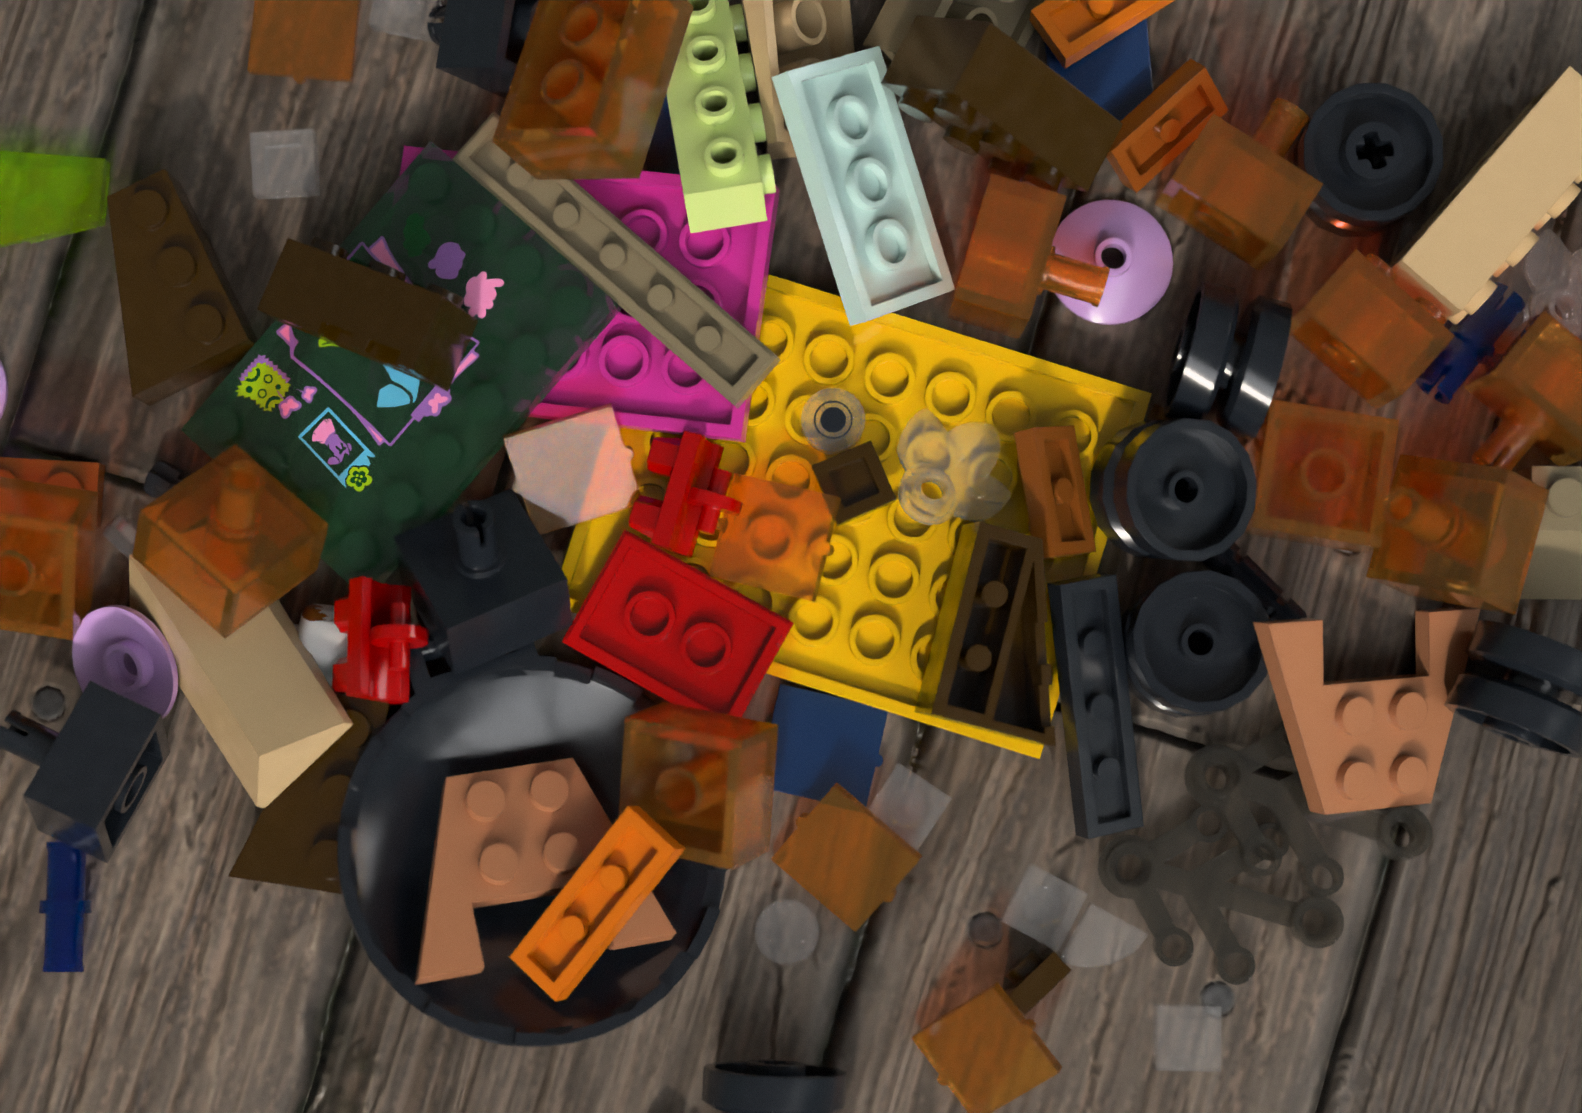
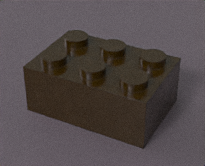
M917 15L881 81L884 86L901 97L898 106L904 112L926 123L934 121L946 130L943 139L948 144L969 155L976 156L979 154L990 162L987 171L992 176L1014 187H1020L1023 181H1026L1054 194H1057L1061 187L1088 192L1123 123L993 23L987 21Z

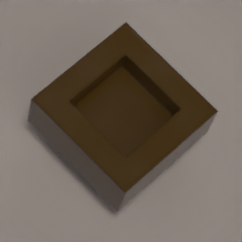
M871 440L814 464L811 467L837 527L892 504L897 500Z
M1049 947L1040 955L1033 949H1030L1005 973V976L1011 983L1002 992L1026 1015L1072 970Z

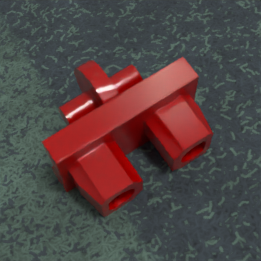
M684 431L682 439L655 437L653 439L647 458V470L656 475L670 478L664 500L640 495L634 502L628 523L629 527L652 538L651 543L672 553L692 558L699 532L714 535L720 514L725 513L739 516L743 503L726 496L732 473L718 469L724 447L705 440L706 437L703 435Z
M365 576L349 579V594L337 599L334 603V624L338 627L340 633L348 634L347 657L339 658L337 663L333 665L332 688L337 692L346 693V696L395 705L409 702L410 649L427 646L429 642V630L427 628L411 625V587L384 584Z

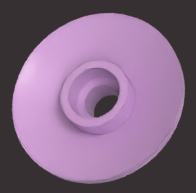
M1121 200L1095 201L1074 210L1056 229L1047 254L1048 277L1058 299L1078 317L1103 325L1124 324L1138 319L1149 312L1166 292L1173 270L1172 248L1162 226L1144 209ZM1106 248L1118 249L1124 257L1123 265L1117 269L1108 268L1102 262V251Z
M107 605L87 614L78 625L72 644L73 667L81 690L84 692L89 681H92L161 714L162 719L167 716L176 700L178 672L174 655L162 632L145 615L123 605Z

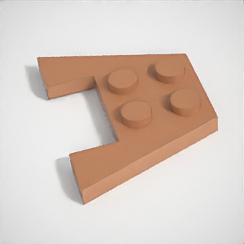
M1453 607L1415 611L1416 674L1324 681L1323 620L1302 618L1253 622L1310 812L1328 815L1430 804L1432 802L1454 712L1450 711L1444 704L1456 675L1465 672L1468 654L1465 651L1478 621L1481 608Z
M573 758L446 777L442 787L415 985L481 973L484 968V962L473 909L559 894L613 826ZM652 891L609 944V950L667 941L675 936L676 932Z

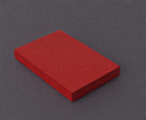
M624 530L562 642L732 736L794 623L631 532Z

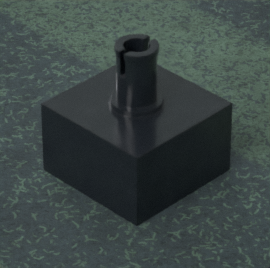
M447 0V5H437L429 13V17L444 19V23L427 22L430 38L435 44L439 45L436 68L516 104H576L594 0Z
M512 488L483 500H470L466 507L460 504L452 513L393 537L401 583L404 586L411 587V601L454 676L573 625L568 579Z
M89 681L60 733L23 716L17 710H12L4 719L6 723L10 724L9 729L0 726V750H6L39 766L23 794L38 831L108 863L169 756L170 749L161 714Z

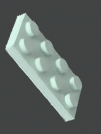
M880 46L789 70L772 77L850 326L873 320L955 290L895 94L881 83L887 69Z

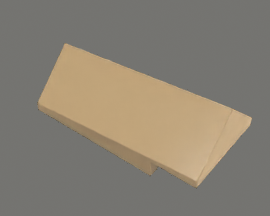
M739 0L744 15L748 53H751L757 87V91H755L757 103L760 102L766 134V141H764L765 153L770 154L771 159L796 157L772 77L789 70L855 53L850 0Z
M213 525L129 555L130 608L145 615L162 632L175 658L179 687L255 805L260 808H266L353 725L352 721L313 656L302 644L298 631L267 579L250 575L223 528Z

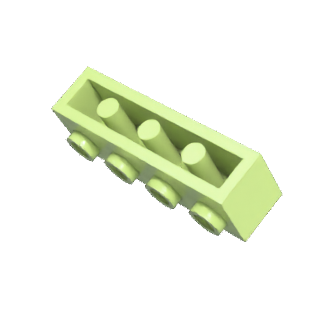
M651 0L690 234L767 221L764 195L776 193L770 154L757 156L755 143L766 141L760 102L748 104L746 92L757 91L751 53L738 54L736 43L747 42L742 5H729L728 0Z

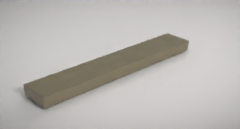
M495 112L487 118L452 159L737 409L780 362L777 355Z

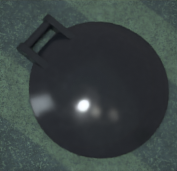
M429 634L427 646L410 649L409 694L411 698H409V702L404 703L387 720L368 744L348 784L341 809L337 834V866L344 905L355 935L370 961L402 998L424 1015L449 1029L471 1038L516 1047H551L577 1043L617 1029L648 1011L662 1000L682 979L693 962L700 956L711 936L720 913L719 906L724 889L725 873L729 866V836L725 810L710 767L695 741L675 717L671 719L657 704L642 694L643 689L616 674L597 666L593 669L572 662L559 661L557 657L538 656L535 644L532 642L454 676L453 672L450 671L430 678L426 662L442 658L443 655L433 637ZM573 758L612 825L627 806L639 805L685 848L652 890V893L676 932L675 936L667 941L616 950H609V947H607L567 999L554 1001L510 958V955L558 894L474 908L473 912L484 962L482 972L415 985L442 787L446 777Z

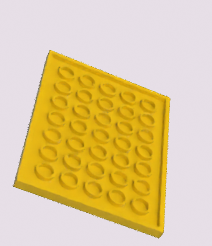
M768 274L759 341L777 355L780 362L752 393L745 443L705 438L707 441L724 447L718 469L732 473L726 496L743 503L740 515L735 516L721 513L714 535L699 532L692 558L672 553L651 543L652 538L629 527V518L634 502L640 495L664 500L670 478L656 475L647 470V458L653 439L655 437L682 439L683 435L607 426L562 566V570L568 579L571 613L577 614L623 531L627 530L794 623L766 674L1040 759L1043 745L1028 743L915 712L962 525L984 522L1030 535L1022 477L1017 464L1018 454L1014 432L1033 427L1074 425L1096 552L1078 556L1044 559L1048 622H1045L1047 664H1051L1052 685H1049V698L1052 721L1060 692L1047 583L1097 574L1108 537L1097 525L1089 500L1091 471L1101 448L1120 429L1144 421L1152 393L895 313H889L873 320L850 326L840 296ZM827 401L842 402L851 411L852 426L848 433L841 438H826L815 427V412L820 405ZM830 402L824 404L816 414L817 428L825 436L839 437L850 427V413L840 403ZM830 407L841 409L846 416V424L843 429L834 433L826 431L820 422L821 414ZM871 440L897 500L892 504L837 527L811 467L814 464Z

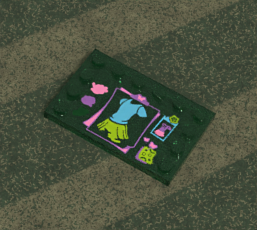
M432 141L420 152L343 241L340 247L350 252L347 257L349 261L368 267L370 260H375L406 274L405 282L426 289L428 283H431L464 298L461 309L477 319L478 323L448 392L275 320L181 429L182 432L348 584L349 579L361 576L372 578L380 583H384L398 567L393 537L440 518L622 309L611 297Z

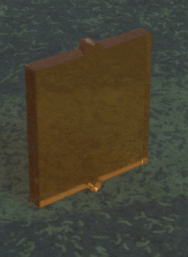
M255 0L247 71L249 74L290 77L300 85L306 83L307 79L352 83L360 0Z
M612 403L503 435V441L516 476L513 482V490L517 494H522L528 515L540 535L633 507L635 500L641 495L630 462L634 457V450L629 445L625 446Z
M734 473L728 497L741 501L743 505L739 516L724 513L723 518L718 520L716 528L720 532L709 576L816 602L826 557L834 553V546L830 544L841 498Z
M836 782L809 814L801 813L796 819L797 829L777 850L771 860L856 932L883 901L891 902L897 894L895 887L919 862L922 855Z
M998 982L918 1030L912 1036V1040L938 1072L937 1080L939 1084L943 1086L948 1085L968 1113H992L1057 1075L1063 1068L1035 1032V1021L1025 1019Z

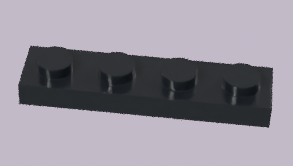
M1098 573L1047 583L1076 836L1092 839L1144 827L1116 574Z

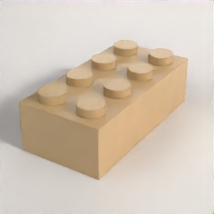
M1569 66L1534 96L1375 279L1374 282L1430 331L1448 319L1454 325H1457L1467 314H1474L1497 288V285L1490 280V277L1493 275L1497 278L1509 265L1514 267L1539 240V237L1531 230L1534 228L1538 231L1551 217L1553 219L1557 218L1581 191L1573 183L1579 184L1582 181V76Z

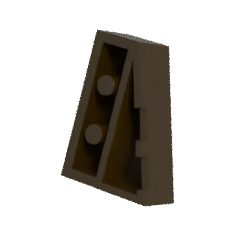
M164 168L107 196L132 397L151 406L263 351L182 184Z
M313 236L310 246L287 238L257 310L278 322L448 392L478 323L477 319L461 309L464 301L463 297L431 283H428L426 289L405 282L406 274L375 260H370L368 267L347 260L350 253L348 250L322 238Z
M984 522L962 525L915 708L916 713L1036 745L1056 747L1055 726H1051L1049 685H1052L1051 664H1047L1045 622H1048L1043 539Z
M335 694L353 725L276 799L263 809L228 877L342 894L337 866V834L348 784L368 744L387 720L399 710L400 704L395 705Z

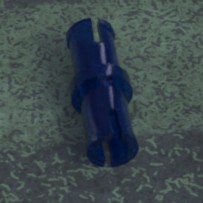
M1494 282L1497 288L1474 314H1469L1463 322L1451 326L1446 333L1448 342L1425 371L1416 378L1419 388L1428 395L1439 380L1446 376L1438 385V392L1433 397L1437 402L1449 404L1453 399V395L1476 366L1489 362L1495 354L1493 346L1518 313H1521L1526 307L1522 297L1513 291L1501 308L1496 310L1504 300L1503 295L1508 290L1507 285Z
M46 842V849H48L46 900L39 901V914H45V948L42 972H84L85 914L92 913V901L85 900L86 853L64 842Z

